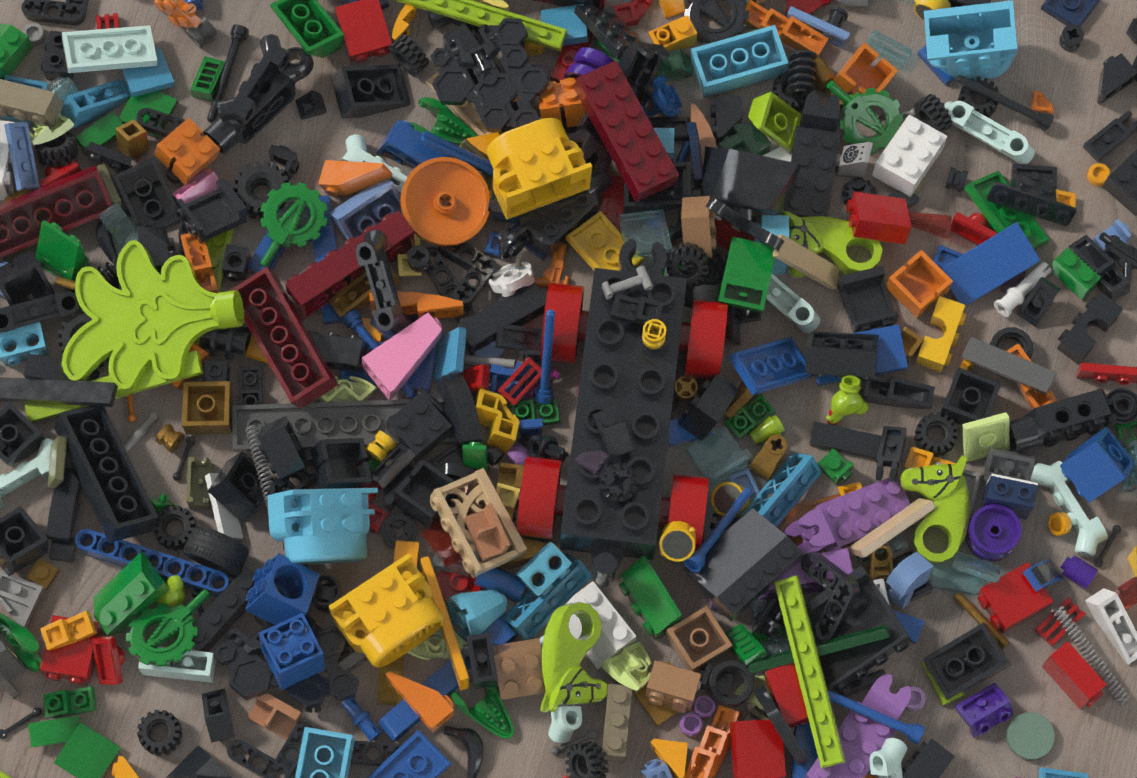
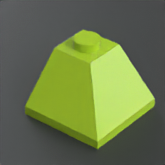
M772 92L754 98L748 115L749 119L758 130L787 152L792 151L796 126L799 127L802 115Z

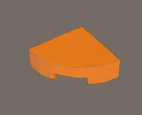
M1034 90L1032 93L1031 109L1038 113L1046 111L1053 115L1052 103L1042 92Z

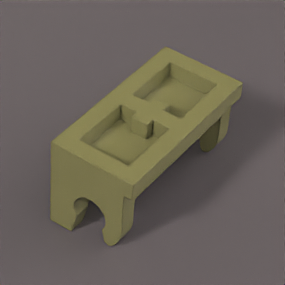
M188 457L186 502L189 509H212L205 480L207 474L214 473V463H211L209 458H204V461H197L195 457Z

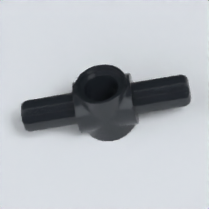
M522 434V437L518 440L521 445L528 449L530 457L562 460V462L568 457V452H566L565 448L558 445V441L554 436L543 437L541 435L531 436Z

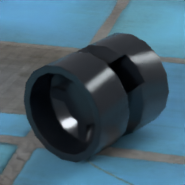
M323 575L318 578L312 601L318 611L331 613L329 605L343 596L336 579Z

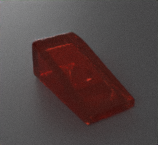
M908 212L911 227L945 239L949 238L952 216Z
M441 521L436 523L431 530L428 528L421 532L423 538L446 568L462 558L460 553L454 550L452 538L449 532L443 529Z
M1137 577L1125 582L1114 591L1118 594L1125 610L1137 602Z

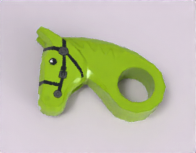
M783 211L782 215L789 216V239L817 255L824 253L845 275L878 267L883 251L880 241L853 237L849 221L824 216L800 218L790 212ZM854 245L863 246L870 252L871 259L864 263L854 262L848 257L846 250ZM787 266V272L792 277L803 278L804 276H806L803 273L795 270L794 268Z
M963 455L956 464H936L909 468L900 475L899 480L903 490L918 492L927 500H931L935 506L934 510L926 514L918 524L911 537V547L914 553L918 552L931 564L938 565L951 559L958 551L967 534L970 518V498L964 476L967 457ZM935 527L941 529L946 534L948 545L943 553L936 554L926 549L923 543V534L926 529Z
M575 602L556 608L545 629L542 647V673L546 692L540 709L544 713H547L548 710L555 712L559 705L603 701L607 696L608 687L606 682L590 677L580 666L583 657L594 646L601 635L602 623L599 614L590 604ZM573 614L579 618L582 625L581 635L578 639L574 638L569 629L570 617Z

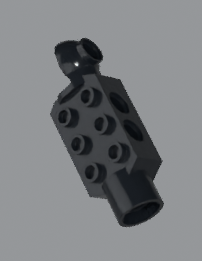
M291 47L286 49L291 52L289 63L281 75L272 72L254 98L256 112L247 124H243L236 119L223 122L218 117L203 131L204 136L207 135L220 148V153L226 154L237 143L247 144L294 100L296 95L295 84L300 79L307 77L313 70L314 65L313 57L307 54L303 48ZM292 60H300L298 63H291Z
M591 162L590 189L519 215V226L514 230L510 227L504 229L495 241L498 244V252L501 259L506 260L509 257L513 258L518 255L525 247L526 241L541 254L551 256L567 241L566 236L597 214L598 198L612 186V181L605 171L593 172L594 163Z
M1100 388L1036 407L1023 417L1010 421V446L1016 453L1043 445L1051 447L1063 439L1072 441L1079 438L1080 434L1087 432L1091 435L1094 429L1101 431V428L1116 423H1131L1137 419V394L1125 388H1117L1105 394L1104 389ZM1117 404L1125 406L1126 411H1120L1117 408Z

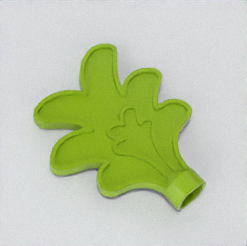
M136 240L129 241L121 250L117 260V276L122 290L113 287L101 272L93 267L81 268L77 273L75 282L76 297L80 307L92 320L83 325L68 342L63 353L62 366L64 373L72 381H85L104 360L110 357V377L124 391H131L136 387L144 371L151 363L153 370L159 377L166 381H178L183 375L186 355L199 337L212 330L243 326L244 307L241 295L238 290L213 293L203 289L196 279L192 263L182 255H175L165 261L160 274L154 266L147 249Z

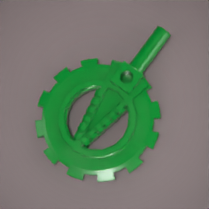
M830 81L827 84V88L843 101L842 105H844L841 110L843 117L839 119V129H843L844 134L842 138L845 143L859 144L871 142L873 143L871 153H876V149L881 147L883 150L886 149L899 130L900 122H903V113H899L898 107L901 105L896 98L892 100L889 97L891 93L882 89L881 92H877L875 88H868L862 94L857 92L853 96L851 94L848 95L834 81ZM871 105L879 106L883 109L886 116L885 125L882 124L871 109ZM856 121L878 134L873 136L860 134L857 130Z
M290 182L281 184L282 188L277 191L273 189L267 194L269 199L266 203H262L260 212H264V218L260 220L262 227H266L269 231L267 236L272 240V244L260 262V265L264 268L269 267L280 246L282 248H290V245H298V248L307 246L306 242L311 239L315 241L321 236L319 231L322 227H326L328 218H324V212L328 210L326 203L321 202L319 199L321 194L315 188L312 191L306 188L307 184L298 182V185H290ZM289 200H296L292 207L278 221L280 206ZM305 205H307L310 209V220L305 227L297 230Z
M204 589L186 607L182 604L180 606L175 605L174 608L167 607V604H158L157 608L150 610L148 607L141 611V616L137 619L133 618L129 624V628H131L130 633H126V643L131 644V647L128 648L133 657L137 655L141 658L139 661L143 664L155 663L157 667L167 666V663L171 661L176 663L184 658L183 654L187 651L191 652L195 646V642H193L194 637H198V628L193 627L195 619L192 613L211 596L210 593ZM161 622L156 631L153 632V635L149 637L150 639L145 642V634L149 627ZM178 635L174 644L162 649L157 648L161 644L166 643V641H169L170 638Z

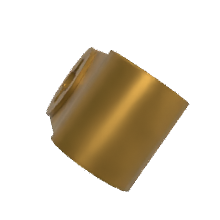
M781 435L771 436L753 459L749 470L769 481L786 454V439ZM780 445V449L772 450V447Z
M887 542L878 548L885 549L883 554L876 555L875 550L868 555L867 572L872 580L884 579L885 582L893 571L892 551Z

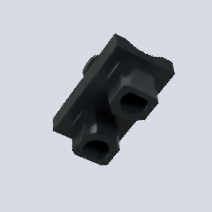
M769 593L766 598L767 603L765 607L755 617L756 622L752 630L757 634L761 633L774 639L779 629L783 630L785 628V623L777 594Z

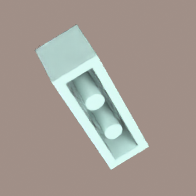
M191 650V652L187 651L183 654L184 658L176 663L174 661L168 662L167 666L157 667L155 663L146 665L139 661L138 669L145 676L213 683L216 660L213 653Z

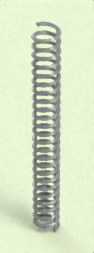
M252 425L245 432L247 433L249 446H251L253 462L256 463L258 479L261 480L259 483L263 489L265 505L268 506V500H266L268 498L265 496L267 492H264V490L269 489V484H272L273 481H267L272 477L268 476L271 474L270 472H266L270 468H264L268 466L265 463L267 460L263 459L266 455H261L262 452L258 451L260 450L259 447H256L258 446L257 443L251 444L252 442L259 441V438H256L259 437V433H257L259 430L255 429L257 425Z
M1064 606L1055 610L1052 609L1051 613L1056 612L1054 617L1059 616L1057 620H1061L1060 624H1064L1062 628L1068 627L1065 632L1071 631L1068 636L1073 635L1071 640L1076 639L1074 644L1079 643L1077 648L1083 646L1079 651H1084L1082 655L1088 654L1085 659L1091 658L1088 663L1094 662L1091 667L1096 666L1094 671L1099 670L1097 674H1102L1100 676L1101 679L1106 677L1103 681H1109L1105 687L1110 686L1108 688L1109 691L1114 689L1111 692L1112 695L1117 693L1114 698L1121 696L1117 702L1124 700L1119 706L1129 703L1128 699L1130 696H1125L1127 692H1123L1124 688H1120L1121 684H1117L1118 680H1114L1115 676H1111L1112 672H1109V668H1106L1107 665H1102L1104 663L1103 660L1099 661L1101 657H1097L1098 653H1094L1095 649H1091L1092 645H1088L1090 641H1086L1087 637H1083L1084 633L1079 634L1081 629L1076 630L1078 626H1074L1075 622H1071L1072 618H1068L1070 614L1064 615L1067 610H1063Z

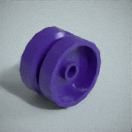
M582 47L576 53L573 64L565 72L564 79L580 77L614 60L596 49Z
M999 504L985 505L977 510L968 524L965 536L968 548L973 555L981 560L988 562L1003 560L1011 554L1020 540L1022 531L1020 520L1014 511L1006 506Z

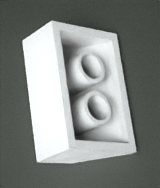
M594 581L577 592L566 603H587L599 614L602 623L601 635L586 654L597 670L602 668L601 665L604 660L620 654L624 647L636 643L634 632ZM573 614L570 617L569 629L574 638L578 639L581 635L582 625L579 618Z

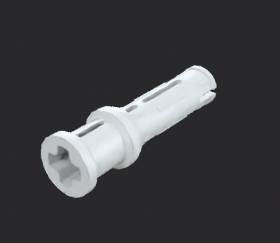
M1041 262L1016 287L1009 288L1007 294L1001 300L994 302L997 312L1004 317H1009L1011 311L1017 305H1021L1024 302L1025 296L1035 287L1041 277L1045 278L1052 272L1051 267L1046 270L1045 268L1049 265L1046 262Z

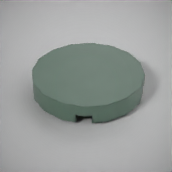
M1025 712L1017 715L1010 722L1006 731V741L1010 750L1024 760L1035 761L1043 758L1052 749L1055 735L1051 723L1044 716Z

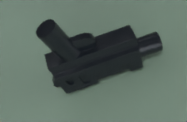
M1105 232L1101 233L1099 240L1105 243L1104 252L1118 260L1117 265L1123 269V275L1131 282L1132 270L1137 269V249L1132 245L1126 244L1116 235L1110 236Z

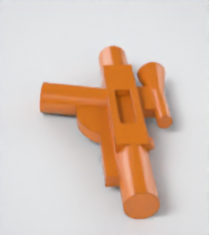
M563 244L558 248V252L555 251L553 253L551 266L544 271L542 278H534L535 284L538 287H549V283L568 285L569 276H565V280L561 279L562 271L565 270L564 261L568 245Z

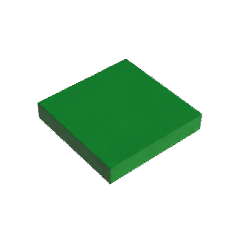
M159 91L136 97L131 96L119 119L123 124L133 119L136 120L137 113L142 108H150L172 115L178 104V99ZM145 115V117L143 118V122L147 123L149 121V116ZM159 118L156 119L154 127H157ZM164 121L161 124L163 129L165 128L168 121ZM147 131L148 135L159 139L160 135Z
M80 722L53 764L76 778H102L121 747Z

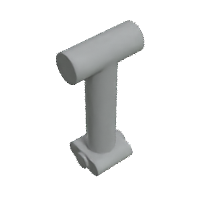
M645 266L636 268L638 276L609 285L608 281L604 282L602 289L606 299L610 300L613 298L614 293L640 284L643 285L645 290L652 289L653 284Z

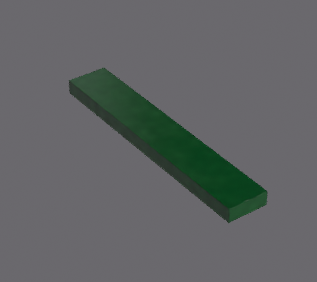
M885 624L817 642L818 655L821 656L889 638L891 631L889 625ZM787 650L756 659L748 666L750 674L794 663L792 651Z

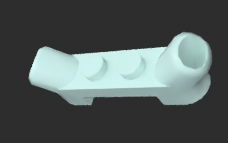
M948 101L944 104L945 109L949 111L948 114L951 115L952 125L1005 154L1017 164L1026 165L1033 159L1035 149L1022 134L1005 128L975 111L974 107L963 101Z
M355 134L349 136L345 141L347 153L341 161L383 163L393 173L392 178H389V180L395 184L401 195L403 185L407 179L405 173L398 167L392 168L387 165L386 161L381 157H374L369 154L365 138L362 135Z
M771 273L766 300L791 320L803 333L813 332L820 324L819 315L803 298H800Z
M42 440L35 459L19 464L16 470L9 474L4 473L0 475V508L5 506L1 497L37 476L42 475L45 481H48L51 444L54 440Z
M1057 461L1050 466L1039 462L1036 463L1033 467L1030 481L1050 488L1053 492L1055 503L1062 507L1070 517L1072 526L1079 533L1075 546L1076 554L1085 558L1094 556L1097 545L1108 539L1103 524L1098 517L1091 520L1087 518L1067 486L1070 480L1062 473L1061 461Z
M544 636L539 639L541 648L543 647ZM575 704L559 705L555 712H551L552 722L548 736L552 741L556 743L571 741L574 730L578 729L582 724L581 706H575Z
M896 738L886 739L881 750L875 751L870 755L871 774L879 775V778H903L901 761L908 749L906 744Z

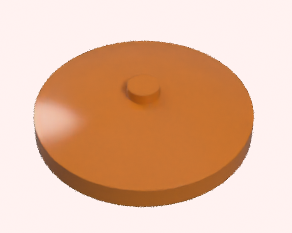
M451 157L433 158L418 165L407 177L401 191V211L405 220L414 230V234L423 241L437 246H457L472 239L484 226L490 212L488 211L490 193L484 178L470 164Z

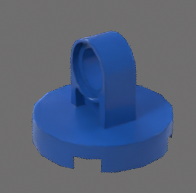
M662 75L652 80L651 85L654 88V92L648 96L642 108L647 116H655L663 112L666 116L674 118L682 113L678 109L682 107V103L673 85L668 87L665 83L668 79ZM648 100H652L655 104L652 112L646 110L645 106Z

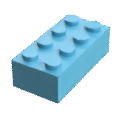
M775 25L691 49V62L703 98L779 77L781 73L785 75V72L788 71L789 63Z
M305 727L295 778H348L355 736Z

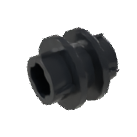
M244 323L242 327L209 331L200 337L199 343L202 348L209 350L210 356L216 357L219 351L222 350L225 351V359L231 361L234 356L244 358L251 341L252 332L248 325Z

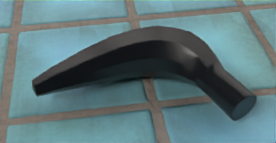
M127 208L117 213L103 216L96 227V237L99 246L112 263L114 257L118 258L113 241V230L117 223L131 216Z
M445 726L444 735L460 740L466 747L468 755L467 778H477L484 755L481 737L471 728Z

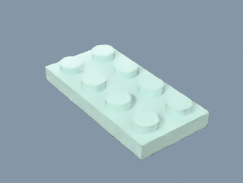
M150 25L62 32L68 73L157 66V57Z

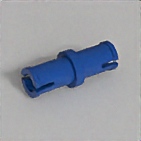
M354 698L347 699L341 704L342 708L354 720L353 724L355 727H359L370 742H373L382 734V731L370 719L369 712L364 711Z

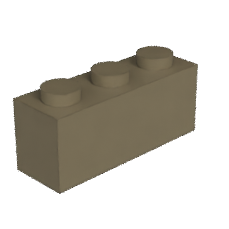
M0 79V116L10 115L20 121H25L26 119L40 126L44 124L54 125L64 104L55 92Z
M608 685L602 753L605 752L607 755L604 759L608 761L625 762L632 689L624 685Z

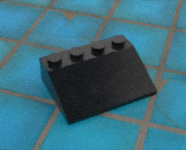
M752 508L718 538L706 554L705 565L699 572H693L687 567L683 568V571L732 622L773 586L775 581L781 579L801 561L803 552L787 535Z

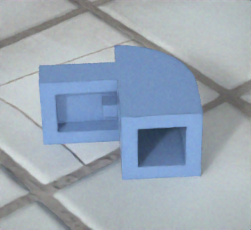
M918 552L905 558L892 571L886 581L889 584L886 591L887 596L903 609L909 604L914 590L928 581L934 566Z

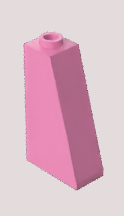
M427 313L362 357L363 369L389 401L394 398L441 339L442 325L436 317L432 318Z

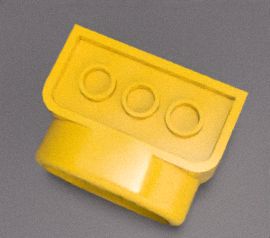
M556 118L540 119L509 130L496 137L487 147L486 153L494 169L493 191L506 220L590 189L592 165L591 163L586 164L582 149L574 141L569 140L561 121Z
M410 553L329 605L333 621L352 649L358 653H364L370 663L377 668L394 662L427 640L440 629L445 620L443 614L433 601L430 586L423 574L414 565Z

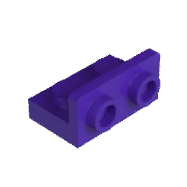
M995 682L955 706L956 712L969 726L973 738L987 733L990 728L1000 722L1007 721L1013 715L1011 701Z

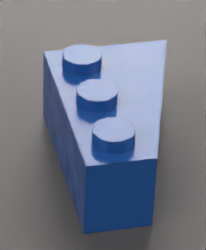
M398 120L389 130L376 152L382 156L386 152L396 157L395 162L399 164L405 161L414 166L413 170L427 160L449 157L421 144L420 138L424 132L420 133L414 129L411 123Z

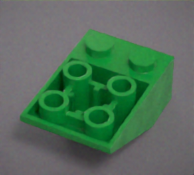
M43 220L36 252V259L40 266L55 277L61 276L75 282L77 273L81 268L90 267L89 259L85 256V250L80 245L81 241L72 234L68 236L63 233V229L56 223L52 222L50 224Z
M732 237L718 302L728 303V306L763 313L775 259L773 257L774 248L765 243Z

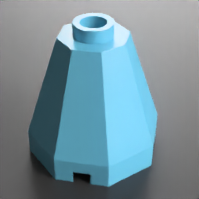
M496 590L458 593L450 597V601L447 602L451 621L454 626L456 624L460 626L462 630L457 632L466 642V636L483 634L495 620L506 612V606H508L505 595Z

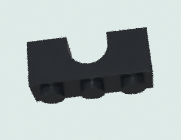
M1102 292L1097 298L1093 296L1085 306L1087 308L1084 314L1079 313L1072 321L1074 326L1071 330L1065 329L1058 338L1060 344L1057 349L1078 365L1089 354L1096 343L1088 335L1086 328L1095 326L1106 333L1123 311L1121 306Z

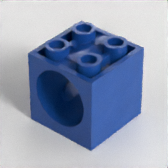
M1105 427L1073 449L1060 467L1062 468L1063 475L1074 483L1078 494L1090 503L1124 480L1135 465V462L1111 431Z
M278 553L273 559H268L262 569L258 568L253 576L254 586L246 596L248 603L245 610L274 625L301 613L306 615L320 574L299 563H292L289 558ZM275 585H277L283 590L286 597H284L278 592Z
M303 613L259 632L261 650L281 690L325 670L323 651Z

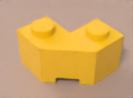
M481 388L474 399L479 423L490 427L486 443L490 447H498L507 454L516 440L520 421L515 414L512 415L506 406L507 401L503 395Z

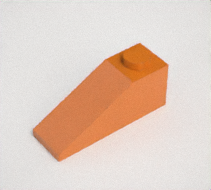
M325 160L318 185L327 195L337 197L338 195L352 194L392 178L393 173L383 163Z
M389 671L386 673V678L432 733L455 715L453 709L455 705L447 695L443 697L438 691Z

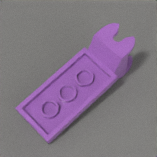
M898 476L896 482H891L890 478H886L816 506V509L809 511L799 520L790 524L784 534L791 538L796 536L802 537L803 543L797 547L803 552V555L813 550L821 552L831 546L843 547L869 534L909 506L910 502L900 485Z
M884 674L876 680L864 701L860 704L900 720L910 701L911 688L906 686L900 688L896 694L891 693L889 688L892 685V675ZM851 710L838 728L846 763L822 769L819 758H817L805 778H865L870 771V755L875 751L881 750L885 740L892 738L897 730Z

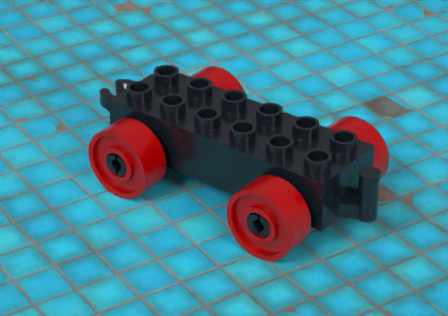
M634 239L627 240L621 247L618 259L619 271L601 268L594 269L589 311L583 310L584 286L549 283L540 359L542 360L545 320L546 312L549 309L555 311L552 361L575 364L579 341H585L567 485H560L562 460L526 456L520 491L517 531L520 536L552 540L556 516H563L560 549L590 553L594 566V580L601 587H608L614 582L615 573L624 557L640 559L645 555L648 560H654L658 528H664L671 522L682 521L696 529L694 551L698 550L702 544L709 478L673 474L671 497H662L678 352L687 353L684 377L708 378L712 380L716 374L720 375L728 303L694 299L691 323L682 322L687 278L664 276L667 255L660 242H655L652 245L651 256L653 264L646 269L653 288L645 290L643 285L640 284L617 292L618 294L636 299L642 296L663 302L660 321L666 326V337L663 346L658 349H650L643 344L642 335L645 324L610 318L612 303L616 293L613 294L612 299L607 300L602 289V284L606 281L611 285L638 276L636 267L632 263L637 246ZM615 406L621 421L626 424L633 451L610 459L593 420V414ZM618 463L630 466L636 473L638 480L634 495L621 502L612 501L605 497L599 485L602 471L609 465ZM614 473L615 481L609 487L618 486L619 489L621 488L624 491L623 482L628 477L620 479Z

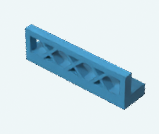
M793 452L739 517L742 518L753 508L754 510H759V514L777 527L822 474L814 457ZM796 461H800L798 465L793 466ZM786 478L785 481L778 483L781 479ZM774 493L771 497L765 499L767 495Z
M566 552L564 555L572 563L568 567L570 571L562 579L557 578L552 583L553 588L547 594H541L531 603V599L537 595L529 589L502 617L509 626L518 632L523 640L532 639L549 622L556 608L565 605L592 577L582 561ZM559 560L551 568H556ZM542 577L534 585H538L542 581ZM522 613L515 621L512 620L517 614Z

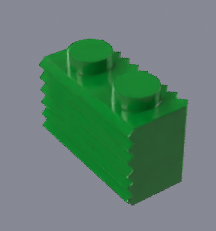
M1066 248L1050 266L1052 269L1051 273L1081 300L1096 287L1100 280V275H1097V272H1093V269H1090L1087 263H1083V260H1080L1077 254H1073L1070 248Z

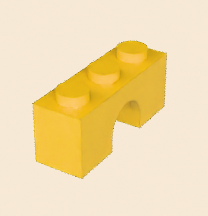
M939 296L929 324L939 327L944 336L938 339L925 336L915 364L938 372L942 371L944 365L949 366L953 355L949 353L951 345L956 346L960 335L956 333L958 325L963 326L967 315L963 313L964 304Z

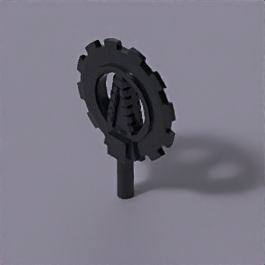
M689 0L690 6L689 9H685L684 16L688 15L697 31L696 40L703 43V41L713 43L734 37L737 33L741 35L746 28L743 24L745 20L749 19V10L745 9V5L748 4L747 1L721 0L728 3L732 8L730 21H728L717 0ZM701 14L706 15L722 28H708L703 24Z

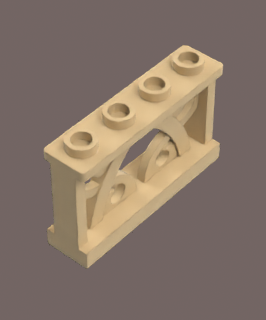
M484 468L441 488L434 489L430 496L431 506L434 511H438L443 529L449 532L454 550L460 553L464 569L473 578L511 560H516L526 552L527 548ZM473 484L475 488L468 495L460 490ZM448 494H456L463 500V503L458 499H451L455 503V507L450 508L445 497ZM479 501H482L485 507L487 504L492 503L510 543L508 553L489 559L486 562H479L475 557L476 545L470 532L465 529L464 519L468 509L470 508L475 513L484 510L477 507Z

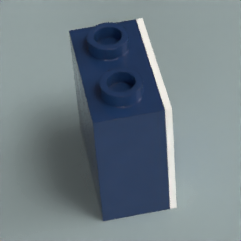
M991 474L984 487L981 508L991 504L1003 505L1014 511L1019 519L1027 520L1034 508L1038 483Z

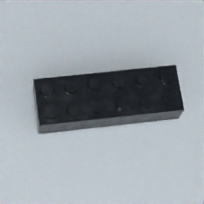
M88 406L60 413L54 429L58 436L66 437L67 439L66 454L108 542L112 543L152 532L158 515L105 407Z

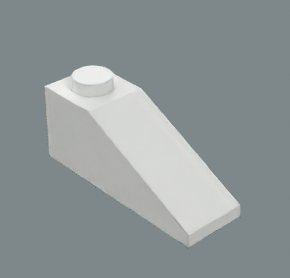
M1103 588L1086 599L1085 602L1099 627L1125 663L1129 665L1137 659V631L1118 594Z

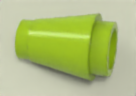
M774 415L772 417L768 416L749 434L757 445L767 441L773 435H781V432L785 429L779 418Z

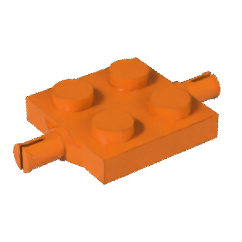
M154 0L153 2L159 11L166 12L169 16L168 20L176 27L197 28L202 22L194 13L196 6L192 3H186L184 0Z

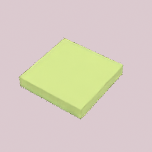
M1007 412L962 424L964 456L967 457V462L987 457L989 447L1010 451V421Z

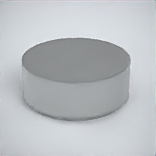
M30 23L24 27L22 32L29 36L32 46L40 45L45 40V31L40 24Z

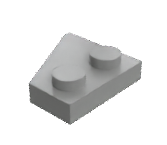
M0 570V603L18 624L27 628L44 591V587L15 575L8 577L4 571Z

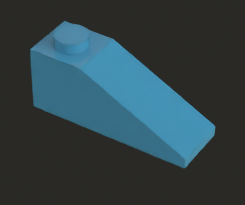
M118 79L68 95L60 113L62 116L70 118L75 124L72 127L73 129L89 124L129 100L131 93L123 80Z

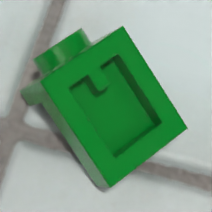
M834 448L817 463L821 471L835 485L840 481L844 483L853 474L854 463L852 461L848 463Z

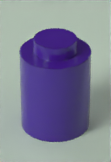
M1076 555L1072 558L1067 556L1060 567L1064 570L1062 575L1084 589H1087L1098 572V569Z

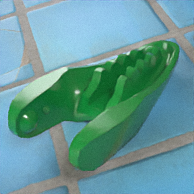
M430 97L420 98L418 104L422 108L436 114V122L431 131L429 132L414 122H409L420 133L427 131L450 143L461 144L467 138L476 137L473 130L463 123L447 106L441 105L440 101Z
M0 613V631L4 633L3 636L7 638V642L14 647L15 654L20 662L31 672L39 671L42 660L37 653L39 651V643L26 627Z
M496 686L485 687L486 695L484 698L470 708L460 698L459 692H450L453 702L463 714L501 738L509 739L513 736L514 727Z

